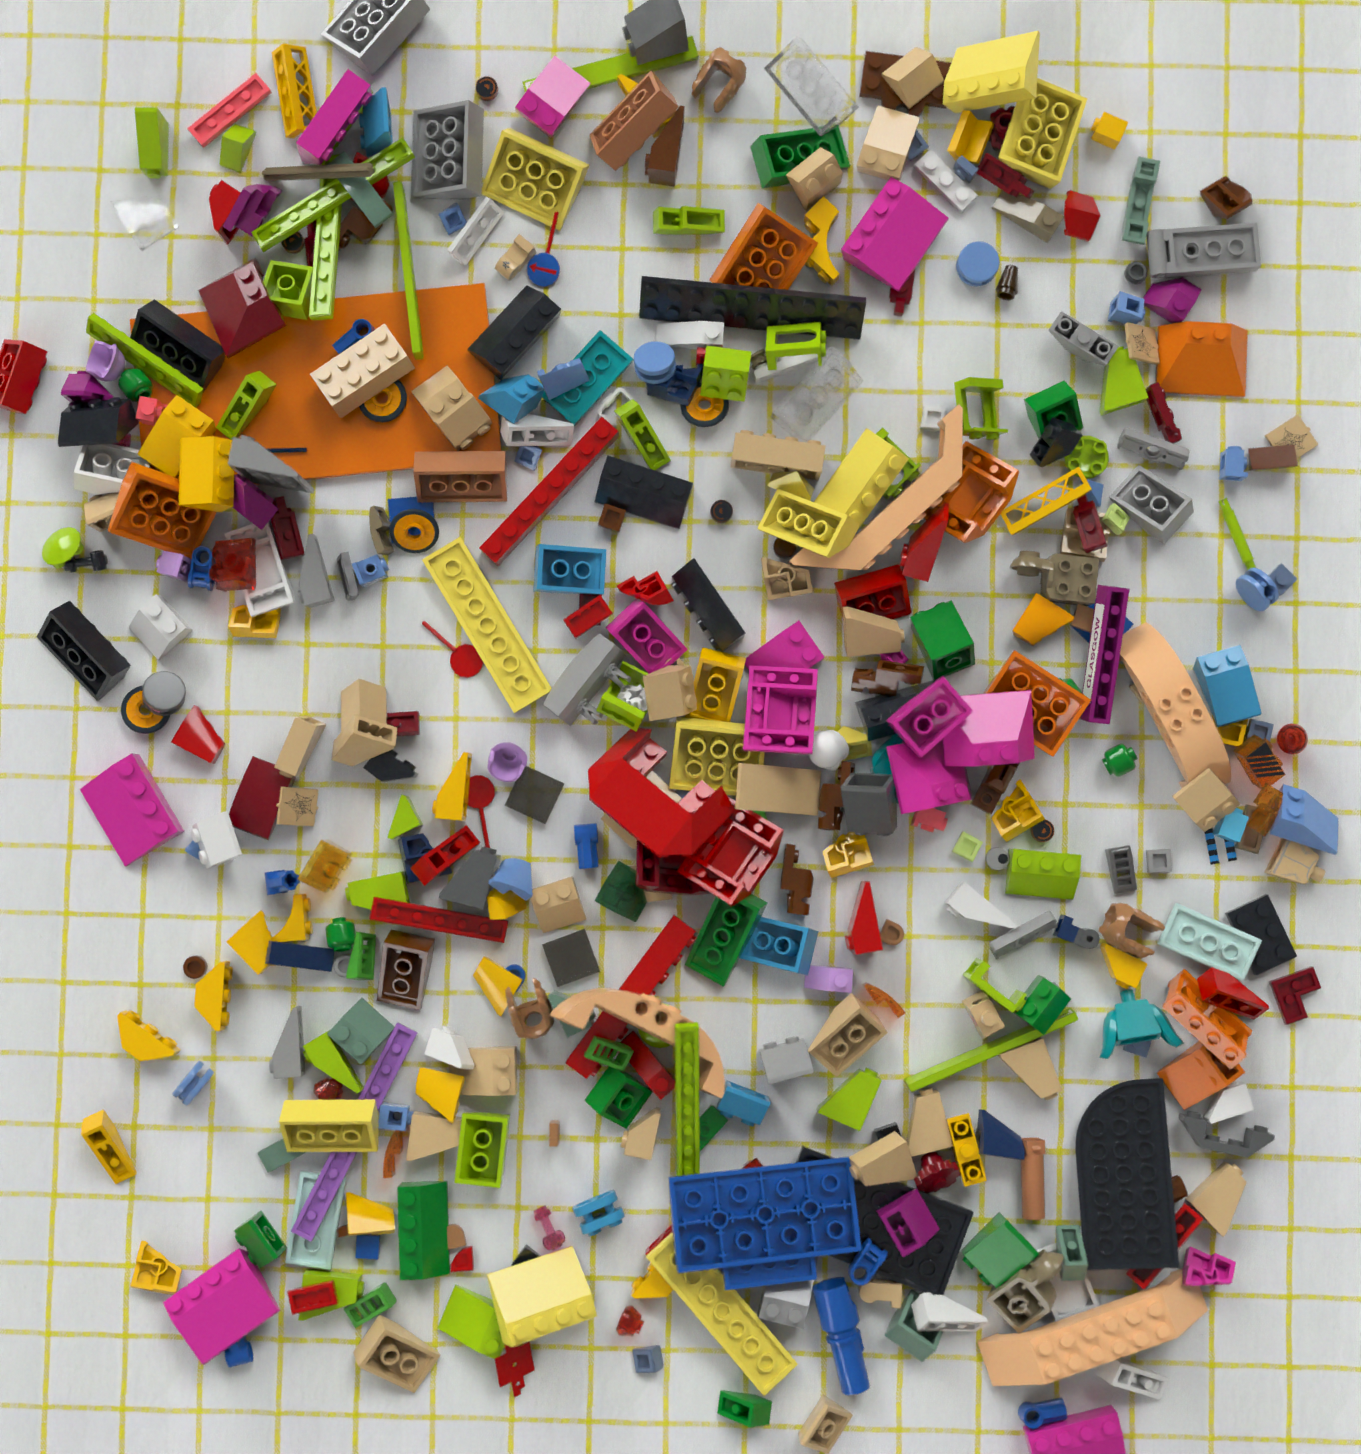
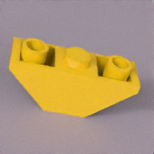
M230 961L220 962L196 983L194 1007L215 1031H222L229 1024L230 1014L227 1012V1003H230L231 989H228V984L233 975V967L230 966Z
M125 1010L117 1015L122 1048L139 1061L169 1057L180 1052L181 1049L176 1046L177 1043L167 1036L164 1038L158 1033L159 1030L149 1023L146 1025L140 1021L141 1017L134 1011Z
M969 1113L947 1118V1125L953 1144L951 1148L955 1162L959 1167L964 1187L987 1181Z
M651 1263L648 1265V1272L643 1278L641 1276L637 1277L631 1285L633 1288L631 1296L634 1299L668 1297L674 1290Z

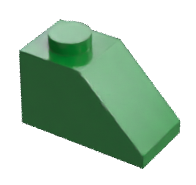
M721 1390L717 1414L750 1428L769 1425L772 1401L755 1394Z

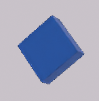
M357 1235L355 1258L378 1260L381 1235Z

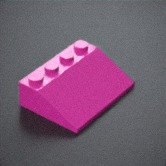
M347 69L296 142L301 161L305 164L321 165L324 160L328 161L334 152L332 148L336 142L340 143L347 133L345 129L350 123L353 125L360 114L358 111L362 105L366 106L372 98L371 85L349 69Z
M890 177L841 248L843 260L899 292L949 218L912 188Z
M131 753L80 789L125 867L185 832L139 754Z
M238 1248L163 1302L172 1323L202 1365L211 1361L280 1311L259 1267L250 1261L248 1257L249 1252Z
M1112 1405L1067 1415V1419L1041 1424L1038 1428L1023 1426L1029 1454H1126L1118 1413Z

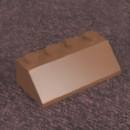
M652 71L636 85L589 135L596 154L615 171L620 166H624L628 162L629 157L635 151L641 149L645 141L659 130L660 125L667 118H671L678 108L674 96Z
M505 451L415 452L413 473L418 502H507Z

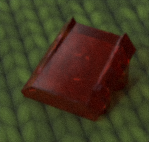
M245 538L215 541V546L212 549L215 564L209 569V577L216 582V589L224 592L245 589L255 590L256 539Z

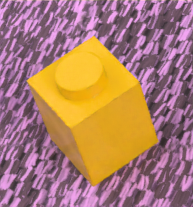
M1103 112L1100 119L1096 117L1090 130L1094 131L1091 140L1115 150L1128 122Z

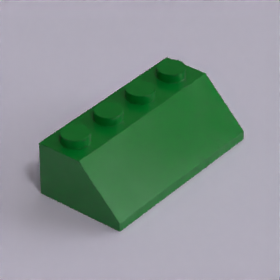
M402 1182L397 1187L400 1280H424L450 1274V1249L448 1250L447 1226L449 1225L448 1182Z

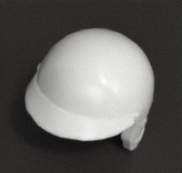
M834 730L821 731L814 735L813 753L808 755L815 765L831 771L837 769L841 761L848 756L849 746L844 737Z

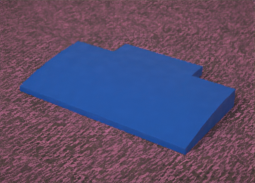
M849 1157L668 1177L676 1271L683 1273L722 1268L725 1290L815 1280L817 1279L815 1256L862 1251L854 1180L849 1169L851 1167Z

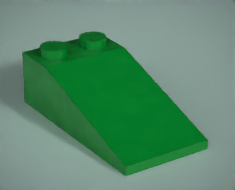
M839 125L760 135L750 148L762 189L790 184L786 174L820 147L834 154L841 170L849 168L850 163Z
M753 894L734 906H730L723 900L715 897L685 966L724 987L768 903Z

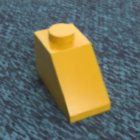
M1101 943L1100 949L1110 977L1117 980L1115 984L1127 990L1129 986L1137 988L1147 963L1106 943Z

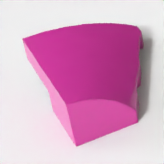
M1190 1246L1186 1249L1184 1257L1183 1285H1230L1233 1280L1236 1262L1217 1253L1213 1255L1206 1254Z

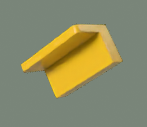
M962 111L947 149L955 161L962 155L972 164H979L994 127L992 121L977 120L971 111Z

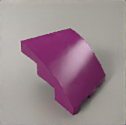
M262 184L244 187L223 227L230 232L237 227L248 235L253 236L251 232L263 224L271 211L275 199L280 196L282 190L275 186Z

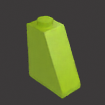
M135 107L140 169L149 178L158 179L161 176H168L169 123L157 107Z
M1123 346L1118 347L1108 364L1104 366L1099 411L1101 416L1143 403L1148 398L1136 360L1129 359L1128 348L1124 349Z
M404 871L348 882V887L345 888L347 900L351 901L352 905L371 909L373 897L410 903Z
M865 1068L864 1071L858 1069L818 1105L817 1112L860 1131L882 1081L877 1077L878 1072L869 1068Z
M307 1269L303 1273L302 1287L334 1280L339 1303L299 1313L298 1321H304L356 1303L364 1293L365 1282L361 1281L362 1274Z

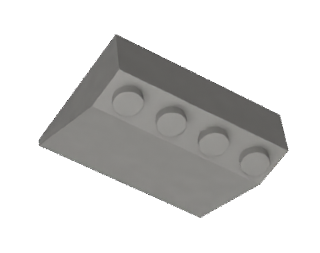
M350 0L324 29L321 35L357 66L374 75L431 9L424 0Z
M470 100L414 110L413 154L416 158L412 159V198L467 199L482 196L483 108Z
M241 435L240 439L233 437L228 466L240 476L246 477L252 483L314 494L315 489L308 482L261 446L260 443L256 442L255 438Z

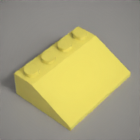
M1034 31L957 48L944 81L943 105L956 114L961 113L963 110L971 111L1036 98L1040 32Z
M1037 78L1036 98L1016 102L998 159L1028 180L1052 189L1061 181L1087 98Z
M512 128L502 130L482 186V195L548 226H552L554 213L558 211L559 215L555 229L560 231L582 187L590 165Z
M676 717L669 789L691 791L703 780L715 791L722 786L727 795L736 796L738 763L763 765L765 752L743 751L745 724Z
M573 1246L487 1274L502 1341L510 1347L597 1317L591 1291Z

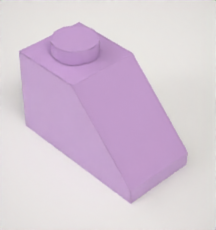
M163 551L162 556L160 555L156 562L157 573L188 582L191 559L182 554Z
M810 965L808 976L805 975L804 988L852 993L853 969Z

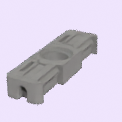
M1124 428L1117 445L1118 449L1122 447L1139 453L1138 456L1157 463L1162 461L1179 467L1178 470L1184 468L1190 452L1187 448L1130 428ZM1156 446L1159 448V451L1151 452L1147 448Z
M1047 911L989 942L990 950L994 957L999 959L1000 956L1015 948L1018 949L1037 939L1041 934L1053 928L1056 929L1058 926L1057 920L1051 911Z

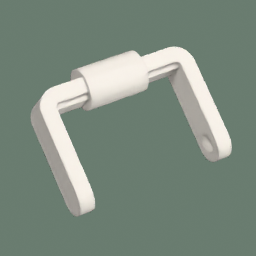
M617 388L613 394L610 393L601 402L602 405L598 409V416L605 418L614 428L616 426L602 412L614 403L620 393L629 401L635 400L623 388Z

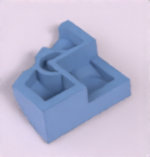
M580 358L558 364L548 373H545L544 369L537 371L549 400L589 381Z
M516 858L503 860L499 865L500 868L495 871V876L489 880V885L502 894L511 890L525 901L533 896L531 863Z

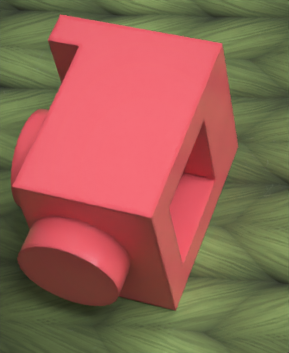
M140 396L135 418L142 424L154 426L168 405L161 403L158 399Z
M930 808L915 811L910 825L918 827V824H921V829L933 833L934 829L944 831L948 819L945 818L946 812Z

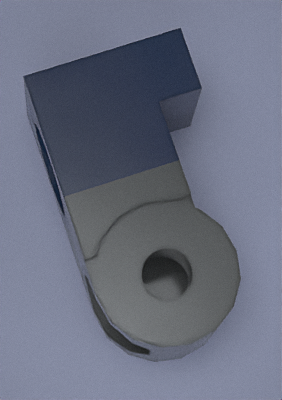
M1060 915L1057 922L1058 926L1054 930L1053 936L1088 949L1095 948L1099 944L1100 937L1095 930L1072 925L1074 918Z

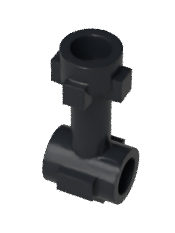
M96 550L90 552V557L75 559V556H73L63 567L65 571H70V573L76 572L77 567L92 566L93 571L107 569V555H104L103 550Z

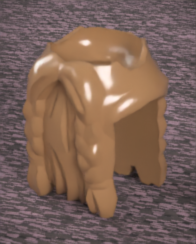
M722 47L715 49L710 54L709 59L703 64L696 80L692 84V96L697 98L716 70L723 72L731 78L713 104L714 112L716 113L720 112L733 99L746 78L745 63L742 60L731 57L729 51L724 50Z
M1112 903L1105 913L1103 925L1099 927V932L1104 937V940L1108 945L1116 946L1119 950L1128 952L1137 958L1153 955L1155 951L1125 936L1126 925L1130 922L1152 933L1159 930L1164 931L1165 926L1163 923L1153 919L1139 909L1132 908L1128 904Z
M536 978L532 979L537 996L536 1000L517 1006L510 986L505 991L511 1023L519 1038L535 1039L545 1036L554 1023V1017L550 1016L553 1010L550 1000L547 999L545 990ZM537 1013L542 1016V1021L536 1026L530 1027L525 1024V1020L531 1014Z

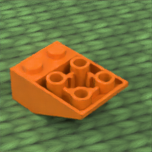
M1198 1041L1156 1073L1160 1078H1163V1083L1182 1109L1186 1110L1227 1087L1243 1075L1245 1071L1239 1063L1232 1069L1228 1068Z

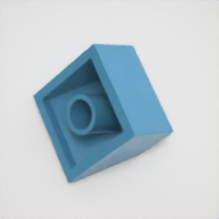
M527 374L502 379L480 394L478 399L515 424L538 407L545 390L536 378Z
M726 1080L724 1095L722 1099L719 1098L717 1109L720 1110V1114L732 1118L734 1115L742 1118V1123L754 1126V1124H761L771 1102L769 1096Z

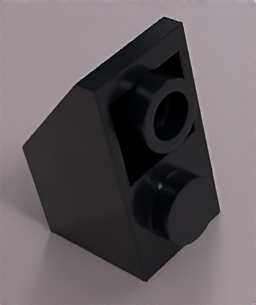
M1052 417L1041 437L1034 445L1030 456L1038 466L1044 467L1070 455L1083 435L1073 424Z
M393 749L369 759L363 767L381 782L410 779L418 776V773L414 771L416 767L406 759L404 762L396 757L398 753Z

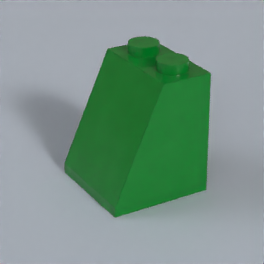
M952 600L946 603H938L935 607L926 611H919L910 617L911 629L933 680L939 679L942 676L946 677L975 665L974 642Z
M1000 1212L961 1250L965 1256L962 1260L971 1269L976 1267L981 1272L979 1275L981 1280L987 1286L992 1283L996 1289L1039 1255L1038 1251Z

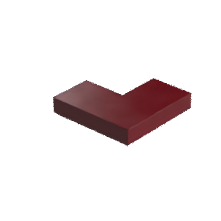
M1310 966L1269 981L1285 1025L1308 1018L1300 996L1321 989L1314 967Z

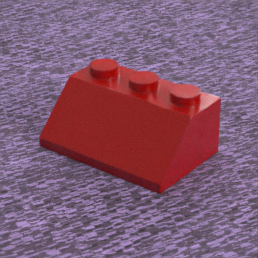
M4 339L0 350V408L20 414L27 413L32 406L34 390L37 389L40 382V372L46 365L48 351L26 341Z
M899 564L834 583L842 618L843 607L846 606L889 619L912 614L907 581L905 576L902 575Z

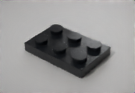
M1268 894L1225 913L1231 927L1262 940L1250 966L1254 975H1259L1297 957Z

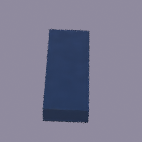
M269 941L265 964L331 972L335 952L334 949Z

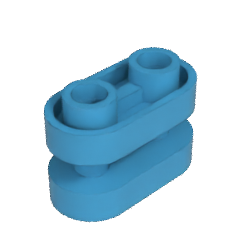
M615 1190L604 1192L572 1208L576 1217H584L585 1221L579 1225L583 1234H588L590 1237L600 1233L601 1228L609 1225L612 1228L622 1223V1218L625 1217L622 1207L614 1208L612 1204L618 1200ZM602 1207L605 1208L606 1212L593 1217L591 1212Z

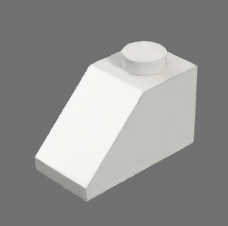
M444 1025L442 1029L432 1028L425 1055L460 1069L474 1068L465 1039L462 1035L455 1033L456 1029Z
M1236 1079L1227 1087L1216 1092L1203 1116L1204 1119L1212 1124L1253 1111L1254 1107L1246 1083Z

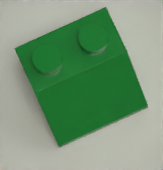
M1065 381L1024 399L1028 418L1038 439L1052 417L1071 423L1078 430L1083 429L1076 392Z
M1037 975L1024 992L1027 994L1024 998L1026 1000L1024 1006L1019 1011L1015 1010L1013 1013L1045 1035L1071 1001V998L1052 982Z
M608 1067L584 1101L599 1115L627 1129L653 1091L626 1071L623 1072Z
M262 1210L234 1230L237 1242L241 1246H245L249 1252L248 1257L254 1265H258L259 1268L277 1259L287 1249Z

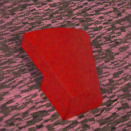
M658 571L640 581H637L635 576L617 585L620 592L652 605H665L674 601Z
M194 705L183 720L171 743L209 763L215 764L225 743L217 735L212 724L202 714L201 709Z

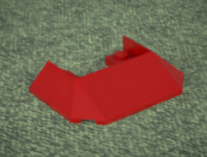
M640 727L637 731L630 729L588 769L589 800L657 857H668V855L691 857L735 812V808L722 786L715 791L703 780L678 803L675 802L645 777L666 757L667 751L650 738L652 729Z

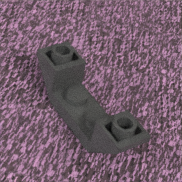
M1187 1111V1115L1179 1113L1178 1117L1196 1145L1208 1150L1248 1158L1275 1139V1135L1268 1132L1267 1127L1254 1125V1129L1246 1127L1243 1145L1242 1141L1231 1138L1228 1139V1142L1221 1141L1219 1136L1213 1134H1206L1205 1137L1208 1121L1201 1118L1200 1113Z

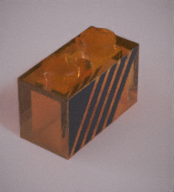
M1254 734L1234 749L1233 752L1251 783L1265 791L1286 774L1281 767L1283 766L1282 761L1272 752L1273 746L1266 738L1262 739Z

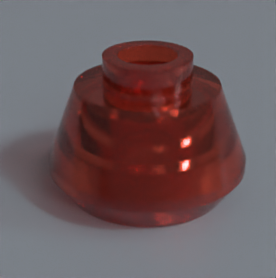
M1287 724L1277 734V744L1287 754H1298L1307 746L1308 735L1305 729L1298 724Z
M327 1077L314 1084L313 1092L319 1100H340L343 1094V1085L334 1078L330 1079Z
M632 1305L625 1307L618 1321L616 1332L619 1336L633 1337L634 1333L639 1334L644 1324V1321L641 1320L642 1315Z

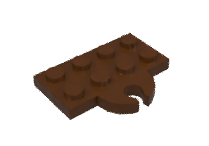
M872 51L865 52L859 97L880 99L882 107L892 110L903 107L907 110L908 114L916 117L922 114L924 106L947 109L943 105L944 82L909 109L881 76L884 71L903 56ZM936 61L945 81L951 62Z

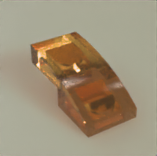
M1265 784L1253 801L1258 807L1247 821L1246 826L1265 837L1277 817L1283 793Z
M867 982L862 984L877 1005L885 1000L896 1017L900 1018L906 1013L891 996L880 988Z
M400 1130L394 1131L388 1143L384 1157L383 1178H392L396 1174L395 1154H401L403 1151V1132Z

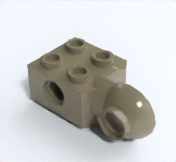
M1020 551L1019 556L1010 565V569L1017 570V574L1021 576L1035 577L1041 573L1040 594L1051 602L1071 605L1081 604L1084 606L1095 604L1099 566L1098 558L1053 554L1047 559L1040 558L1039 552Z
M1043 1249L1038 1252L1039 1255L1030 1264L1023 1267L997 1289L992 1285L986 1301L1018 1334L1051 1311L1057 1297L1051 1280L1062 1268L1063 1255L1056 1252H1047Z

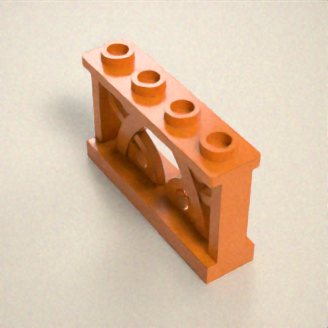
M1183 969L1168 982L1169 991L1163 1008L1228 1068H1234L1247 1056L1246 1046L1252 1030L1233 1012L1202 1002L1197 980Z

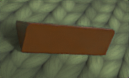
M1294 445L1248 448L1249 471L1298 466Z

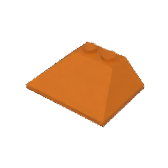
M1195 321L1158 326L1157 344L1159 346L1158 355L1160 363L1156 365V383L1159 382L1160 387L1164 389L1165 393L1245 397L1248 330L1232 323Z
M965 441L962 445V477L958 480L960 484L951 493L947 494L944 492L941 495L943 500L932 509L928 507L924 511L926 516L923 519L927 520L944 503H949L948 523L945 532L963 543L985 535L1011 501L1019 470Z

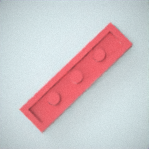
M255 73L187 129L204 148L272 92L259 75Z

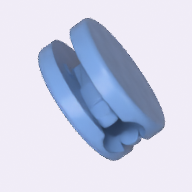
M976 241L966 245L956 262L958 276L964 283L970 286L977 287L989 283L999 268L998 253L994 247L986 242Z
M657 341L641 345L634 353V367L637 377L643 382L650 384H659L669 380L676 371L673 349L666 343Z
M1250 568L1236 580V589L1246 604L1257 611L1266 610L1270 604H1273L1279 598V592L1273 580L1258 568Z
M201 1061L194 1065L172 1093L174 1097H179L180 1100H183L182 1103L186 1106L195 1098L214 1073L209 1068L199 1078L196 1074L204 1065Z

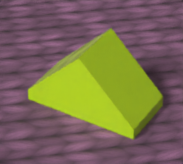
M234 124L223 134L219 165L241 173L256 131Z
M401 794L387 837L389 839H396L423 825L409 796Z

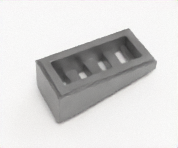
M1130 845L1105 849L1114 894L1137 890ZM1124 854L1125 858L1115 859L1114 855ZM1126 862V867L1116 868L1115 864ZM1128 872L1127 876L1117 877V873ZM1120 881H1130L1128 885L1118 886Z

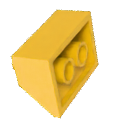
M214 436L180 439L179 506L215 512H223L233 507L234 470L228 466L232 440Z

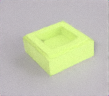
M1114 503L1109 506L1102 522L1116 535L1123 533L1130 516Z
M962 831L952 852L973 862L983 842Z

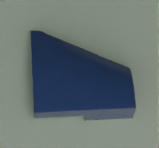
M698 363V368L683 369V365H676V371L669 380L659 384L646 383L647 394L689 406L703 375L704 364Z
M423 833L398 839L407 884L420 881L410 868L422 856L434 849ZM449 867L438 877L452 874V869Z
M979 1109L977 1130L981 1131L979 1154L1025 1160L1024 1144L1021 1136L986 1110Z

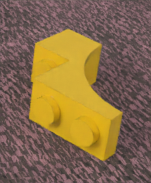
M823 196L804 215L803 222L805 223V228L811 234H816L812 239L818 242L805 265L808 268L813 267L818 272L817 276L822 282H828L833 286L838 281L840 273L835 269L829 258L827 234L833 223L838 219L839 211Z
M306 894L293 895V906L289 919L284 927L272 937V941L287 942L310 939V934L313 933L312 921H308L311 901L310 898H307Z

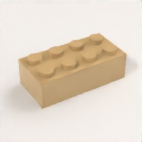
M383 324L310 375L338 416L342 418L415 367L388 327Z
M741 430L740 433H735L730 468L771 474L797 471L805 479L819 481L826 445H821V442L816 440H808L806 443L799 442V439L795 437L778 439L774 434L764 433L763 436L754 435L752 431Z

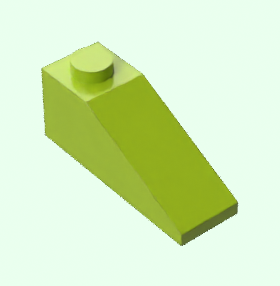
M261 371L246 375L216 428L230 440H233V437L238 438L268 401L277 384Z
M632 399L614 410L649 469L657 470L671 461L643 410L635 400Z
M329 1031L303 1046L305 1049L303 1054L309 1063L312 1062L315 1067L355 1093L363 1090V1084L340 1045L327 1035Z

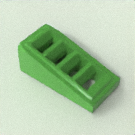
M356 932L346 979L374 980L376 934Z
M594 1036L584 1056L587 1059L624 1072L634 1051L626 1044ZM600 1044L596 1054H594L597 1045ZM604 1046H606V1049H605L603 1055L601 1056L600 1054H601V1052H602ZM611 1048H612L613 1051L611 1052L610 1056L607 1057L608 1054H609V1052H610V1050H611ZM617 1051H620L616 1059H614Z
M384 1282L360 1297L356 1303L346 1306L344 1311L354 1327L357 1328L391 1308L397 1302V1299L387 1283ZM372 1297H373V1299L375 1300V1302L377 1303L378 1308L375 1306L374 1302L372 1301V1299H371ZM363 1302H365L366 1306L370 1310V1313L365 1308ZM355 1307L359 1309L363 1318H360L359 1314L355 1310Z

